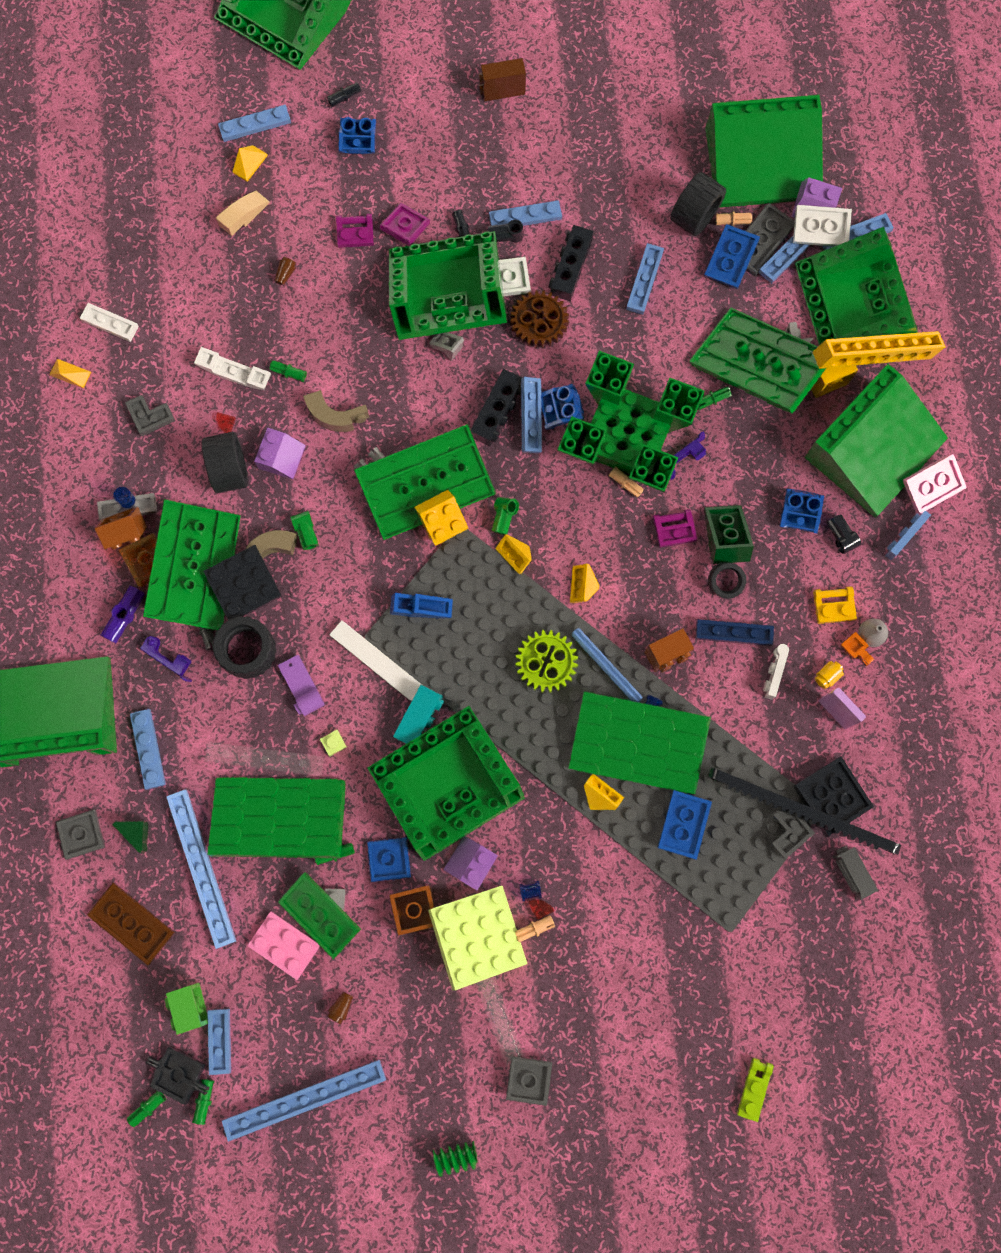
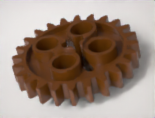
M536 290L535 295H532L531 292H528V297L522 295V301L516 300L517 306L512 307L513 312L510 314V318H512L510 319V325H513L512 332L517 331L516 338L521 336V342L527 340V346L534 343V348L538 344H541V347L544 348L545 343L550 347L552 340L558 343V337L563 338V332H567L566 326L569 325V320H567L569 319V313H566L567 307H563L564 301L558 302L559 296L552 298V292L548 296L545 295V290L542 291V294H539ZM535 306H541L542 308L536 309ZM554 316L556 319L551 320L548 317ZM524 319H530L531 321H530V322H524L523 320H524ZM543 329L545 332L539 333L537 330Z

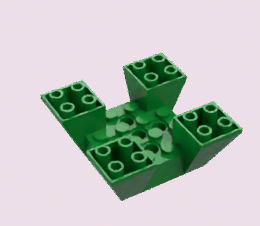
M599 351L585 383L598 404L591 423L571 416L557 451L592 465L599 462L612 468L617 467L622 472L630 474L629 479L665 493L678 457L661 451L668 433L692 425L705 391L669 378L660 402L626 390L634 367L633 363ZM635 414L638 418H634L631 415ZM607 424H613L615 427H608ZM628 430L632 434H626L624 431ZM642 437H647L649 441H644ZM617 447H624L625 450L621 451Z

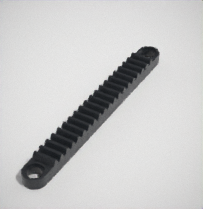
M711 767L707 776L725 784L727 790L734 788V793L741 791V796L748 794L749 799L756 797V802L758 803L764 801L765 806L771 804L773 809L779 807V811L784 812L786 810L787 815L794 813L795 818L801 817L802 821L809 820V824L816 823L817 827L824 826L826 831L832 829L833 834L839 833L841 837L847 836L848 840L855 839V843H862V846H870L872 850L880 848L898 855L902 845L721 770Z

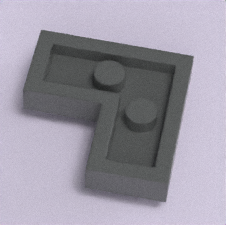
M143 395L125 402L141 436L176 421L167 403L150 410Z
M778 810L772 815L785 830L771 843L783 859L789 857L815 834L807 823L801 820V817L795 818L794 813L787 815L786 810L784 812Z

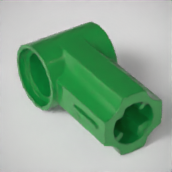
M498 497L494 503L496 516L491 532L506 535L512 515H515L519 510V502L513 498Z
M309 511L290 516L303 550H311L319 546Z

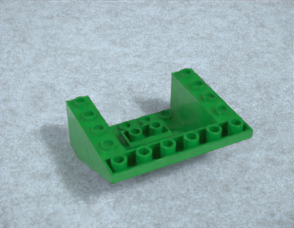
M222 0L214 18L301 70L346 13L352 0Z
M820 95L712 103L705 131L712 179L726 188L725 197L719 208L796 202L803 180L809 177L823 182L822 107Z
M884 227L795 262L819 345L826 339L919 333L892 245Z
M495 231L389 249V306L399 340L507 323Z
M887 364L817 439L804 458L876 518L905 486L903 480L918 472L948 437L903 375Z
M109 656L0 670V768L19 766V760L75 752L86 751L95 755L117 753L112 669Z
M467 706L367 767L423 861H426L525 799L520 784L470 706Z

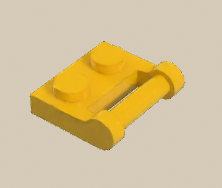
M852 586L845 587V589L826 591L816 589L813 591L818 624L857 620L854 589ZM846 596L845 602L822 604V598Z

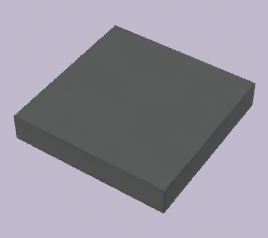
M95 809L56 821L65 860L106 848Z
M511 1056L506 1100L547 1106L552 1062Z

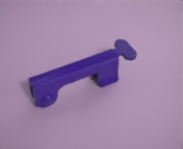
M704 431L699 433L698 438L673 455L678 457L677 463L689 454L696 461L706 455V449L700 444L705 439ZM675 468L673 470L670 480L674 479L676 476Z
M153 636L146 638L140 650L179 675L182 680L192 682L190 678L183 675L192 663L190 659L178 654L174 662L159 653V638Z

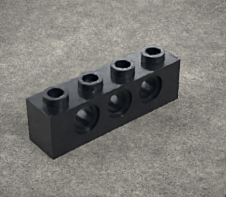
M573 225L571 231L568 230L565 238L567 242L566 247L562 246L559 256L562 257L561 261L555 265V278L551 277L548 286L551 289L552 296H559L558 298L571 302L593 240V230Z
M502 370L470 430L475 440L491 446L492 442L497 441L500 432H498L500 427L505 426L509 410L513 411L516 405L515 398L517 395H521V378L523 377L508 370ZM509 391L511 392V394L504 395L502 394V392ZM496 406L503 408L501 411L494 410ZM487 422H493L495 425L492 427H488L485 424Z

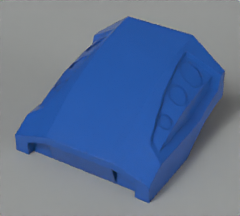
M350 117L340 118L339 152L348 154L375 153L376 119L363 118L356 120Z
M574 384L552 388L541 393V408L546 430L569 423L571 416L580 420L584 419L582 403Z
M786 488L779 526L818 533L824 495Z

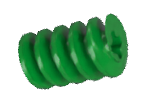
M472 1141L471 1148L465 1142L463 1150H461L458 1144H456L455 1151L448 1146L447 1153L441 1147L439 1155L433 1149L434 1164L440 1177L443 1176L444 1170L448 1175H451L452 1168H454L456 1173H459L460 1166H462L465 1172L468 1171L469 1164L473 1170L476 1169L478 1159L474 1141Z

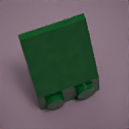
M742 506L705 507L704 514L708 546L713 564L721 562H750L754 545Z

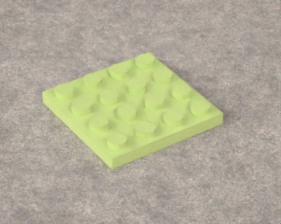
M503 886L428 910L453 991L527 964L521 942H518L515 932L517 929Z

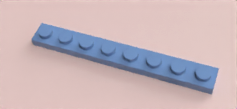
M380 1059L222 1120L228 1142L386 1081Z

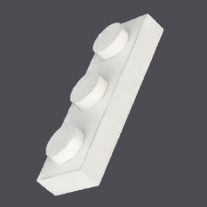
M90 303L87 304L80 317L82 322L131 342L139 327L135 322Z

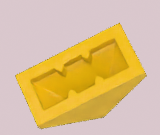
M253 145L239 148L232 171L233 174L248 182L268 155Z
M57 359L49 375L84 388L91 372Z
M508 534L502 538L495 548L518 574H522L532 560L530 547Z
M589 564L573 566L570 603L587 602L599 589V583Z
M592 774L584 784L590 810H616L624 799L621 794L595 774Z

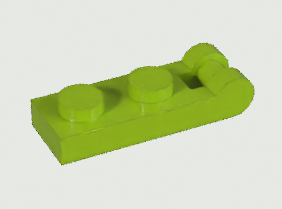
M752 1058L737 1111L738 1116L758 1122L769 1079L773 1072V1064L768 1062L764 1064L759 1059ZM757 1070L763 1072L762 1078L755 1076Z

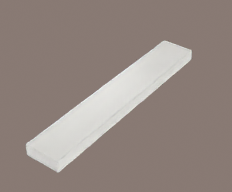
M341 621L330 633V636L412 702L418 688L422 684L344 621Z

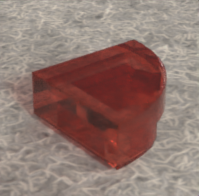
M217 412L216 419L219 427L224 433L232 432L236 418Z
M528 901L536 920L554 912L553 907L545 901Z

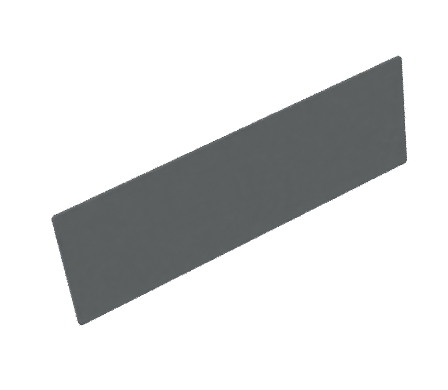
M468 529L444 541L401 594H421L453 599L452 617L422 618L390 615L389 606L367 632L365 639L420 684L443 695L441 700L456 713L470 706L494 744L725 930L732 932L786 861L771 845L785 830L772 816L779 810V807L773 809L771 804L765 806L764 801L758 803L756 802V797L749 799L748 794L741 796V791L734 793V788L727 790L725 784L707 777L711 767L805 805L793 787L795 784L711 720L696 794L685 793L712 801L697 860L657 848L673 790L596 775L621 794L624 799L616 810H590L584 784L592 774L568 769L584 692H591L625 700L630 699L572 637L571 634L574 630L580 628L642 696V699L639 701L640 703L700 715L705 714L525 573L518 574L503 556ZM542 630L545 631L546 635H549L550 630H552L553 636L560 632V639L566 636L565 643L572 642L570 649H576V652L572 655L578 656V660L573 661L578 664V667L572 668L576 674L569 675L572 681L565 680L566 687L560 684L559 691L552 687L551 693H549L548 688H545L544 692L541 693V687L534 691L533 684L527 687L528 680L521 681L524 674H517L521 667L515 666V663L521 661L516 659V655H521L518 652V647L524 648L522 641L528 643L527 636L529 635L534 638V632L541 636ZM538 645L536 650L539 653H545L547 648L544 645ZM551 646L547 658L543 660L544 664L539 677L543 676L547 664L550 663L554 646ZM560 652L554 655L558 661H562L565 658ZM531 662L528 665L533 671L539 669V665L536 662ZM554 670L546 672L549 678L557 677V673ZM809 820L805 821L809 827L812 826V824H809Z

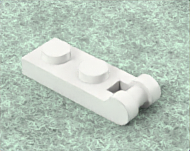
M780 644L774 650L773 654L776 659L769 667L770 680H766L763 691L766 692L765 698L771 700L777 695L789 648L785 644Z

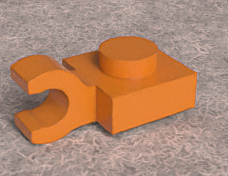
M857 632L840 645L853 659L859 656L866 666L875 660L865 650L869 645Z

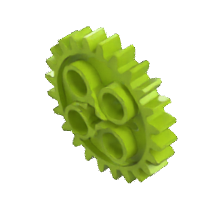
M542 630L541 636L534 632V638L529 635L527 636L528 643L522 641L524 648L518 647V652L521 655H516V659L521 661L515 663V666L521 667V669L517 671V674H524L521 681L527 679V687L533 684L534 691L538 687H541V693L544 692L545 688H548L549 693H551L552 687L559 691V685L561 684L563 687H566L565 680L571 682L572 678L569 675L576 674L572 669L578 667V664L573 662L578 660V656L572 655L576 652V649H570L572 642L565 643L566 636L562 639L559 638L560 632L556 636H553L552 630H550L549 635H546L545 631ZM538 645H544L546 646L547 651L545 653H539L536 650V647ZM551 646H554L550 663L547 664L543 676L539 677L544 664L543 660L547 658ZM555 653H562L565 656L564 660H556L554 657ZM531 662H536L539 665V669L533 671L528 665ZM554 670L557 673V677L549 678L546 672Z

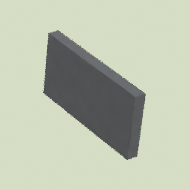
M767 203L746 230V232L760 236L746 269L755 277L760 268L770 259L793 230L795 220L770 203Z

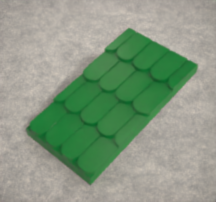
M733 308L728 310L689 360L690 364L696 367V369L742 389L746 393L793 414L797 406H799L818 378L826 370V368L819 369L813 355V351L818 346Z
M468 424L354 470L383 540L422 525L415 506L446 490H449L454 496L460 509L496 494Z
M164 499L143 617L219 630L224 622L225 613L203 571L234 556L241 515Z
M584 692L568 769L696 794L711 717Z
M216 778L207 855L211 857L341 858L346 782L338 779Z

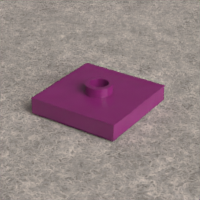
M400 203L380 224V230L410 246L430 224V219Z

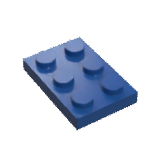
M726 224L704 277L738 289L760 236Z
M673 790L657 848L697 860L712 801Z

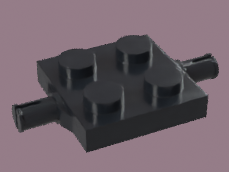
M168 1047L160 1061L152 1056L148 1057L147 1060L149 1061H146V1065L155 1068L154 1078L150 1085L151 1088L183 1105L188 1104L195 1090L203 1095L208 1093L206 1090H209V1086L199 1082L206 1064L174 1047Z

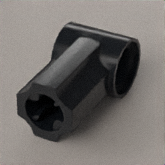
M516 219L511 220L508 224L488 226V232L495 231L497 242L511 241L517 243L524 237L523 224Z
M842 514L827 521L826 524L834 535L836 546L840 547L839 551L842 554H846L861 546L860 537L855 531L850 529Z

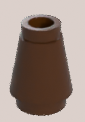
M287 257L279 260L274 281L284 286L295 271L296 262Z
M342 992L328 1010L327 1017L341 1025L343 1020H346L353 997Z

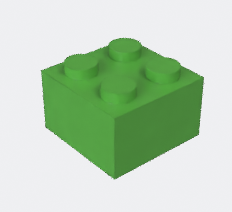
M200 983L166 993L165 1004L172 1015L170 1020L173 1031H176L177 1035L208 1024V1013Z

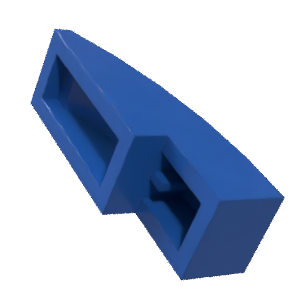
M394 593L391 596L390 615L451 618L453 599L421 594Z

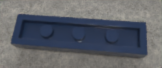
M697 619L695 639L772 646L774 626Z

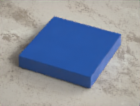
M407 837L367 842L371 882L411 877Z

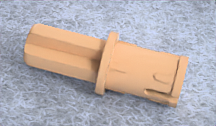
M734 211L729 214L716 213V226L726 224L734 226V224H751L752 222L751 213H735Z
M617 467L609 474V477L619 483L621 488L624 487L635 497H639L642 494L643 488L629 479Z
M549 915L539 921H532L530 925L515 932L518 942H521L535 935L538 937L540 933L554 928L555 925L552 917Z

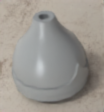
M868 619L860 625L858 635L869 647H879L888 637V628L880 619Z

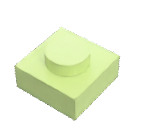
M338 730L320 739L329 756L347 747Z

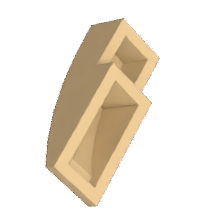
M254 191L231 204L216 217V220L221 228L233 236L243 225L246 227L270 202L259 192Z

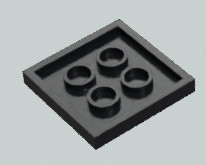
M256 545L203 571L228 620L239 616L243 617L282 597Z
M842 756L793 786L806 806L847 823L852 822L874 807ZM824 826L819 827L825 837H829L833 834L832 829L830 831L824 830Z

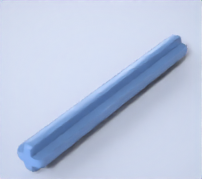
M577 628L572 632V637L631 701L639 702L642 699L639 692L582 630Z

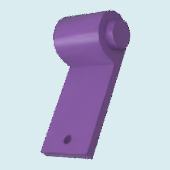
M299 655L278 665L297 703L294 704V707L299 715L303 714L306 716L325 706Z

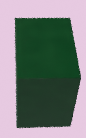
M114 822L112 824L139 853L144 854L147 851L149 822Z

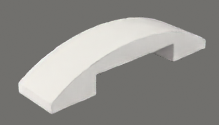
M203 347L200 348L194 362L198 367L216 376L254 389L264 390L271 375V372L254 366L250 368L219 356V353Z

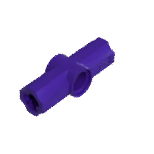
M129 586L120 603L112 609V616L102 631L101 636L116 644L127 625L133 621L134 613L144 598L145 593L133 586ZM123 611H127L126 616L124 618H120V613Z

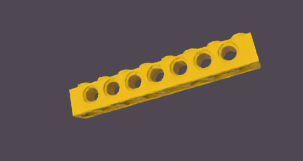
M939 331L826 339L813 351V355L819 369L932 359L945 348V344Z

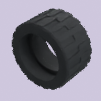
M703 172L697 173L684 188L675 203L670 215L671 221L693 236H697L706 228L719 209L725 197L726 188Z
M232 431L204 437L201 441L202 455L208 479L214 492L218 494L246 488L248 486L247 467L236 433Z
M247 616L231 618L226 623H223L215 633L212 647L214 657L221 667L235 677L244 679L255 678L264 674L275 660V640L269 630L255 618L252 619ZM253 631L262 640V649L258 657L244 665L232 662L228 656V645L232 638L238 633Z

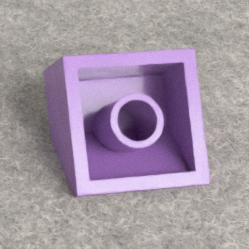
M808 177L801 183L791 217L795 218L797 205L836 208L842 188Z
M267 428L254 462L258 469L294 479L306 445L286 433Z
M464 836L445 866L444 871L478 891L498 855Z

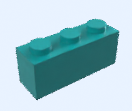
M420 685L393 737L407 744L422 735L426 728L430 729L435 720L433 718L435 711H439L444 703L441 700L443 695L424 685Z

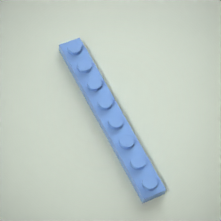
M182 790L166 796L215 948L218 949L236 942L188 791Z

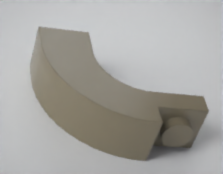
M321 390L303 396L312 418L319 425L331 431H353V423H363L367 418H370L366 405L348 411H335L326 404Z
M269 531L253 539L245 549L256 545L262 558L276 552L293 555L298 537L296 533L289 531Z

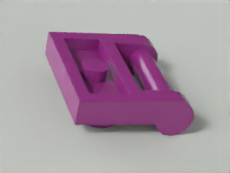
M372 214L353 217L336 216L338 248L374 246ZM367 223V227L343 228L344 224Z
M691 509L663 516L659 514L653 515L659 548L697 541ZM684 519L686 520V523L662 527L661 524Z

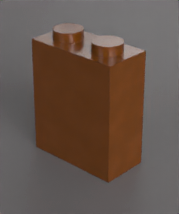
M523 58L481 65V73H478L480 83L478 87L479 94L484 97V102L525 95L526 70Z

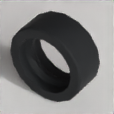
M731 562L718 563L711 569L708 576V584L711 591L717 596L726 599L735 598L740 595L745 589L747 582L743 569ZM724 569H731L738 576V583L731 591H722L716 583L717 575Z

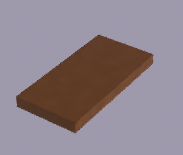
M116 883L111 884L87 914L89 918L146 965L151 964L175 933Z

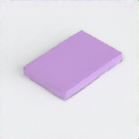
M840 688L834 689L818 700L844 729L854 726L866 718L865 714Z

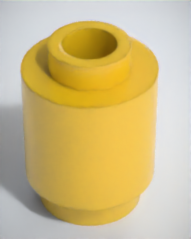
M829 661L816 674L817 676L814 680L823 689L831 688L844 675L843 667L836 661Z

